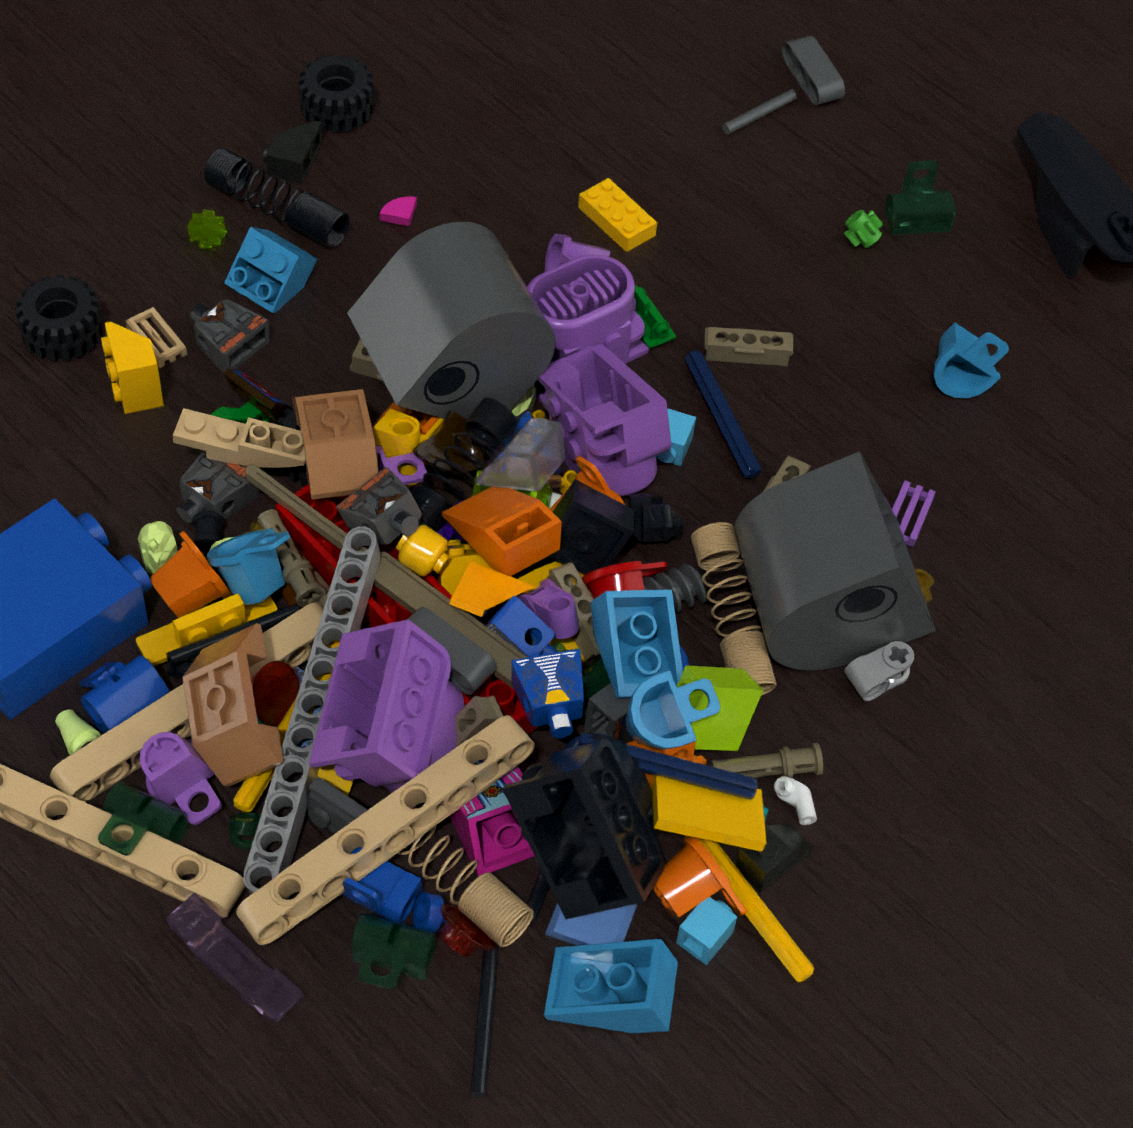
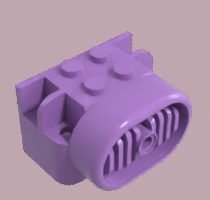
M595 254L580 256L536 276L528 284V290L554 332L555 349L550 363L600 343L624 364L649 352V348L640 339L644 334L645 324L635 312L636 299L634 298L635 282L628 268L618 260ZM537 380L533 385L537 388L536 397L542 403L541 398L545 393V387Z
M602 343L549 363L538 379L545 387V393L542 395L541 400L543 407L549 412L552 438L558 445L561 457L569 469L577 474L581 471L575 461L580 455L597 467L608 487L619 494L620 497L634 494L646 488L657 474L656 455L666 452L671 448L666 399Z
M409 619L342 634L309 765L315 768L335 764V772L342 779L353 780L361 778L369 785L374 787L383 786L393 793L456 748L455 716L465 706V701L461 690L449 680L451 660L444 646Z

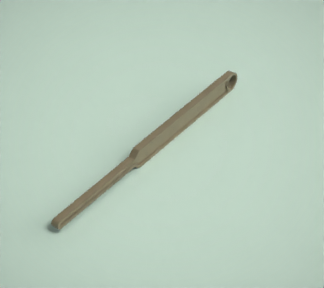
M256 465L246 467L245 471L248 481L342 550L347 535L346 532ZM361 546L356 551L363 552L366 551L367 548L365 546ZM381 552V560L373 585L412 614L419 607L428 608L472 640L494 659L497 670L493 675L514 690L511 683V660L526 658V656L465 610L449 605V598L387 552Z

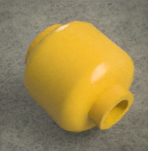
M419 525L416 532L410 536L403 535L396 546V549L399 551V562L421 577L428 576L432 571L439 574L450 558L445 553L448 548L447 539L427 525Z

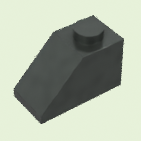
M313 121L276 134L272 144L266 146L263 155V161L267 163L269 177L277 175L278 179L303 184L322 145L321 122Z
M789 823L765 827L767 843L762 852L740 847L736 867L760 894L814 850V847Z

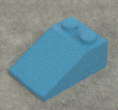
M672 590L605 591L590 602L594 637L616 699L631 698L638 685L655 675L667 671L671 672L674 683L677 685L683 673Z
M662 939L556 947L544 1017L547 1020L627 1033L669 1031L678 961Z

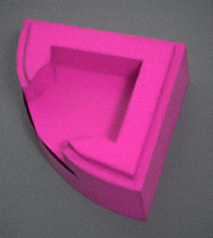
M400 197L388 202L380 211V221L410 226L417 206V197Z

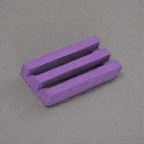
M904 480L892 510L897 518L906 495L912 497L900 524V529L906 545L914 547L936 491L929 490L928 493L922 491L923 487L919 485L915 489L910 487L911 482ZM918 500L924 501L910 537L904 535Z

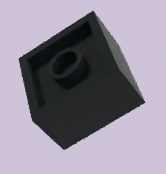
M575 479L553 510V513L562 521L560 550L549 555V557L563 564L572 562L577 571L584 575L610 566L634 532V510Z

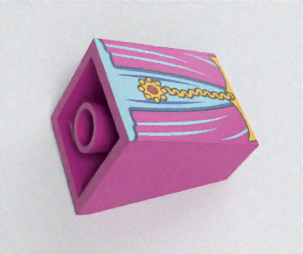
M485 759L477 761L474 765L483 763ZM518 766L450 815L470 861H478L475 869L478 877L484 873L499 870L534 856L529 843L522 836L518 820L502 790L505 785L522 780L523 773Z

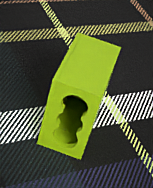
M685 665L676 688L700 679H708L711 681L720 703L718 713L690 723L696 737L695 749L738 751L763 689L744 669ZM693 690L689 696V702L694 709L704 710L708 705V698L704 692Z

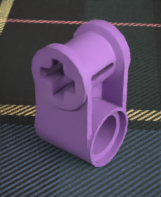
M550 579L542 580L539 587L527 594L523 592L517 595V598L554 631L556 635L553 638L566 639L578 632L579 623L574 596L558 587Z

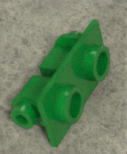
M635 285V312L645 324L644 334L641 339L650 349L676 339L677 336L670 328L669 323L654 306L644 288Z

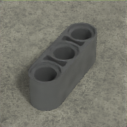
M810 35L783 43L782 54L784 61L813 105L817 106L844 98L845 86L843 79L813 36Z
M419 607L408 618L448 651L451 660L449 680L464 694L472 695L496 672L497 665L490 654L428 608Z

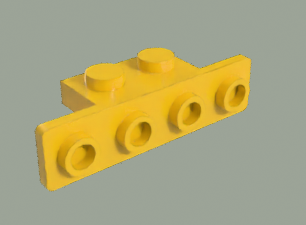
M237 593L175 619L173 623L137 637L136 644L142 656L155 667L168 661L167 652L277 611V606L271 596H268L261 603L244 605Z

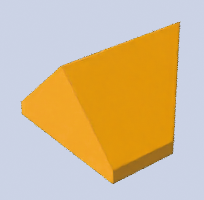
M470 561L451 597L449 605L483 617L493 611L496 605L536 586Z

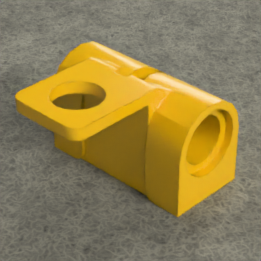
M389 409L373 427L375 446H382L386 458L413 453L415 446L435 434L445 419L439 418L424 435L420 433V424L416 418ZM403 463L397 468L403 475H412L417 471V468L410 463ZM417 483L408 484V485H405V486H406V487H411V486L416 485Z

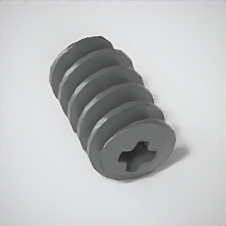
M683 564L679 570L671 568L667 571V574L659 572L654 578L648 576L643 579L644 590H672L674 608L677 613L682 610L681 601L683 600L688 608L694 607V596L697 597L701 604L707 602L702 577L689 564Z

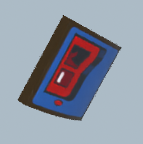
M227 369L224 372L231 390L276 424L279 417H283V412L287 408L293 409L244 372L236 369Z

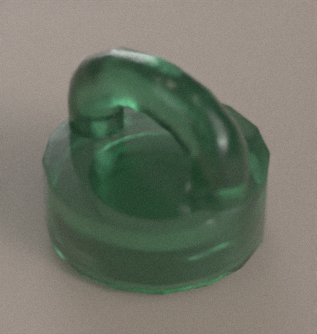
M238 813L229 818V839L234 846L245 850L251 849L253 840H242L239 838V835H255L261 814Z

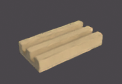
M154 307L125 320L127 329L148 338L137 325L139 323L162 353L152 343L159 368L165 366L164 361L169 360L171 363L176 360L177 355L180 354L181 357L187 355L186 346ZM150 318L171 343L172 348L166 345L146 319Z

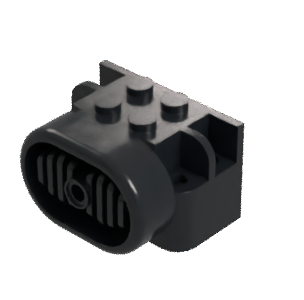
M588 733L594 735L589 738L595 739V741L585 744L579 743L580 736L572 739L563 750L554 752L547 761L528 767L522 775L521 781L507 784L502 788L518 820L522 836L529 843L536 858L537 867L544 874L565 920L645 902L664 870V854L656 837L659 830L654 829L653 791L644 772L639 768L638 760L633 758L626 748L628 747L618 739L605 734Z

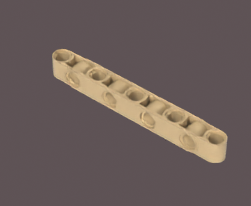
M511 716L500 717L247 897L237 908L238 918L257 944L266 945L273 942L343 893V881L346 877L358 882L522 763L533 752L534 742ZM485 759L483 763L474 765L477 761ZM419 803H425L422 807L418 809H412L415 805ZM363 847L359 852L350 854L354 849ZM299 892L295 898L287 900L291 894Z
M0 764V818L217 917L225 918L228 916L246 887L243 877L237 872ZM57 815H65L59 820H51ZM122 844L130 845L128 848L124 850L116 849L118 846ZM187 874L197 875L195 878L191 880L181 879L183 876Z

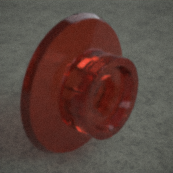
M272 661L264 665L257 672L251 683L257 717L267 725L279 726L297 697L300 686L296 673L287 663Z
M449 904L441 905L440 912L447 923L440 930L439 934L443 941L454 951L469 957L476 947L485 951H491L496 948L494 941L458 908Z

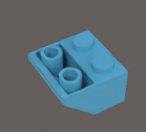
M250 227L224 284L268 311L276 313L305 286L317 258L270 230Z

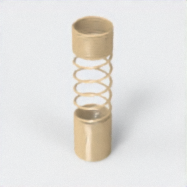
M717 522L702 526L692 533L691 541L698 566L706 570L702 577V582L711 587L706 595L709 601L715 603L711 610V615L721 620L716 625L715 631L717 634L725 637L719 645L725 663L724 666L726 668L744 669L763 689L762 695L771 692L777 683L763 634L759 632L761 627L758 625L747 626L731 634H723L718 630L724 621L749 618L757 610L751 608L734 612L725 618L714 614V610L720 604H734L745 601L752 596V593H736L721 601H715L710 598V593L713 589L740 585L748 579L747 576H733L715 585L709 584L705 580L709 572L731 570L741 566L743 560L737 559L740 555L734 526L727 522ZM732 562H739L738 564L730 567L718 568L720 566ZM744 578L743 580L735 583L721 585L734 579ZM748 595L738 600L727 601L738 596ZM752 612L744 616L731 618L742 613Z
M436 826L432 828L430 833L417 846L416 844L422 836L414 841L410 850L397 853L398 855L409 854L408 861L411 867L423 866L422 876L425 879L437 878L436 889L439 892L450 891V902L458 904V909L500 947H507L512 944L530 924L533 918V910L491 872L477 877L466 888L459 902L453 900L454 889L473 873L478 865L477 860H473L465 866L456 878L453 886L446 889L439 887L441 875L449 871L459 861L464 852L463 847L456 849L447 858L437 875L429 877L425 874L427 863L435 859L450 841L449 835L438 840L424 862L419 864L411 862L413 851L420 848L433 835ZM446 839L443 846L432 857H430L435 851V849ZM458 852H460L457 858L447 868H445L450 862V860ZM473 865L471 870L461 879V877L468 870V868Z

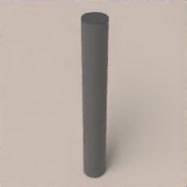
M791 89L722 125L723 132L729 135L795 101L797 98L796 93Z

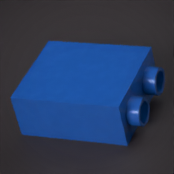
M55 498L0 534V710L9 720L149 624L143 594L152 589V583L142 565L129 554L117 561L105 549L109 546V541L97 520L88 512H84L74 518Z

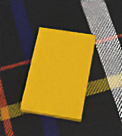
M652 774L654 829L763 851L767 842L761 789H757L754 798L748 800Z

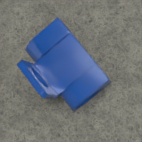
M141 655L125 666L120 662H107L79 682L81 687L93 688L80 699L84 709L101 733L108 732L170 691L152 664Z
M362 847L354 849L350 854L359 852ZM386 861L358 882L346 877L343 881L344 892L341 895L400 926L410 915L417 898L423 893L421 878Z

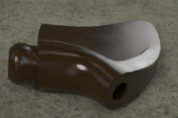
M453 410L449 411L439 430L415 446L413 449L414 455L433 468L435 460H446L444 448L451 445L456 446L454 439L456 433H467L464 424L467 419ZM468 427L470 433H471L472 435H475V434L470 430V428ZM458 435L457 441L460 447L474 454L486 466L483 450L470 437ZM449 448L446 451L451 462L461 466L466 471L471 472L479 469L459 450ZM437 462L436 468L438 470L458 474L450 464Z

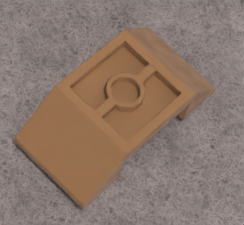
M363 389L292 397L296 424L300 426L306 456V474L311 500L351 495L378 473L374 435Z
M260 624L247 627L202 649L182 677L193 747L220 782L228 787L284 763L278 727L259 724L257 720L249 667L267 659Z

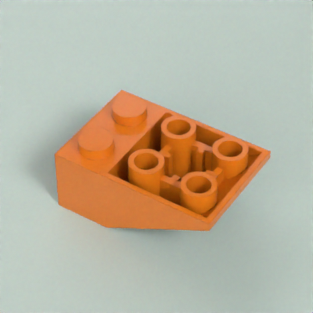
M496 484L442 512V516L493 570L508 576H512L560 550L562 521L541 500L501 484Z

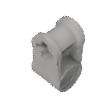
M901 641L890 642L878 650L854 659L845 668L844 674L862 700L865 702L871 701L884 692L907 681L910 667L914 661L913 649Z

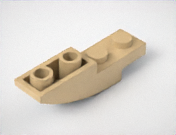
M183 408L173 433V443L206 451V458L243 466L256 465L257 467L266 468L303 466L306 462L300 430L249 417L246 424Z

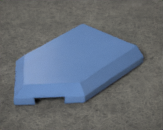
M557 903L545 935L576 946L624 942L638 903L566 920Z

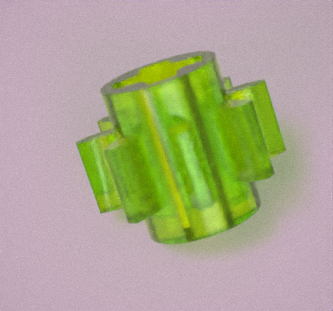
M203 209L202 213H193V218L187 225L188 233L191 237L190 242H199V248L210 249L212 245L220 246V240L227 233L223 222L224 217L215 216L214 210Z

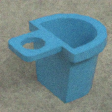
M954 323L944 332L939 340L938 358L933 369L937 387L944 394L954 398H970L982 394L1001 378L994 365L1008 353V344L990 332L984 333L978 338L957 323ZM986 344L996 345L998 347L996 353L990 356Z
M273 528L248 532L215 546L207 553V559L210 565L218 568L233 595L239 594L244 605L261 603L285 584L276 548L288 540L290 535L289 532L275 533Z
M667 671L655 675L638 685L631 696L626 715L627 731L639 744L663 750L678 748L696 741L690 723L718 713L720 703L710 680L700 679L676 688L671 672ZM693 690H700L706 694L708 705L704 710H696L691 706L689 696Z

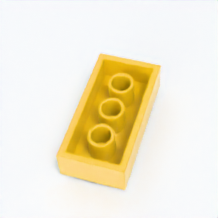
M609 178L579 194L578 208L624 251L628 252L656 236L657 222Z

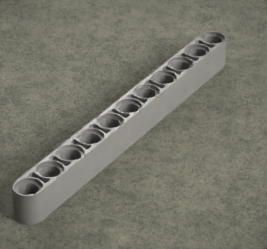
M356 527L350 530L342 546L282 744L284 763L277 765L244 870L243 881L250 894L260 889L255 887L257 880L264 876H270L274 879L291 865L308 808V795L312 792L308 789V786L316 779L319 767L313 768L310 766L309 761L323 707L316 714H308L307 712L315 705L324 706L331 677L325 681H319L317 678L323 673L333 672L339 646L329 648L327 647L328 644L334 640L341 641L342 634L360 630L381 560V552L375 533L367 527ZM361 546H370L366 551H356ZM352 577H360V580L355 583H347V580ZM341 609H351L346 615H337ZM303 739L313 740L308 747H297L298 743ZM292 773H303L298 781L287 782V778ZM285 806L293 807L289 815L285 817L276 816L281 808ZM271 842H282L281 847L277 851L266 852V848Z

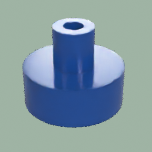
M426 892L419 895L413 910V923L418 931L434 933L439 929L441 923H449L451 921L452 910L451 908L444 907V901L440 895Z

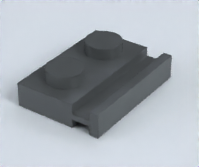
M317 777L308 786V789L312 791L308 795V816L315 825L322 829L327 828L335 834L368 811L320 777Z

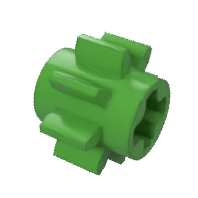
M859 210L852 214L845 222L848 230L844 234L854 247L861 244L864 248L873 245L882 235L878 228L883 223L872 210L868 214L864 210Z

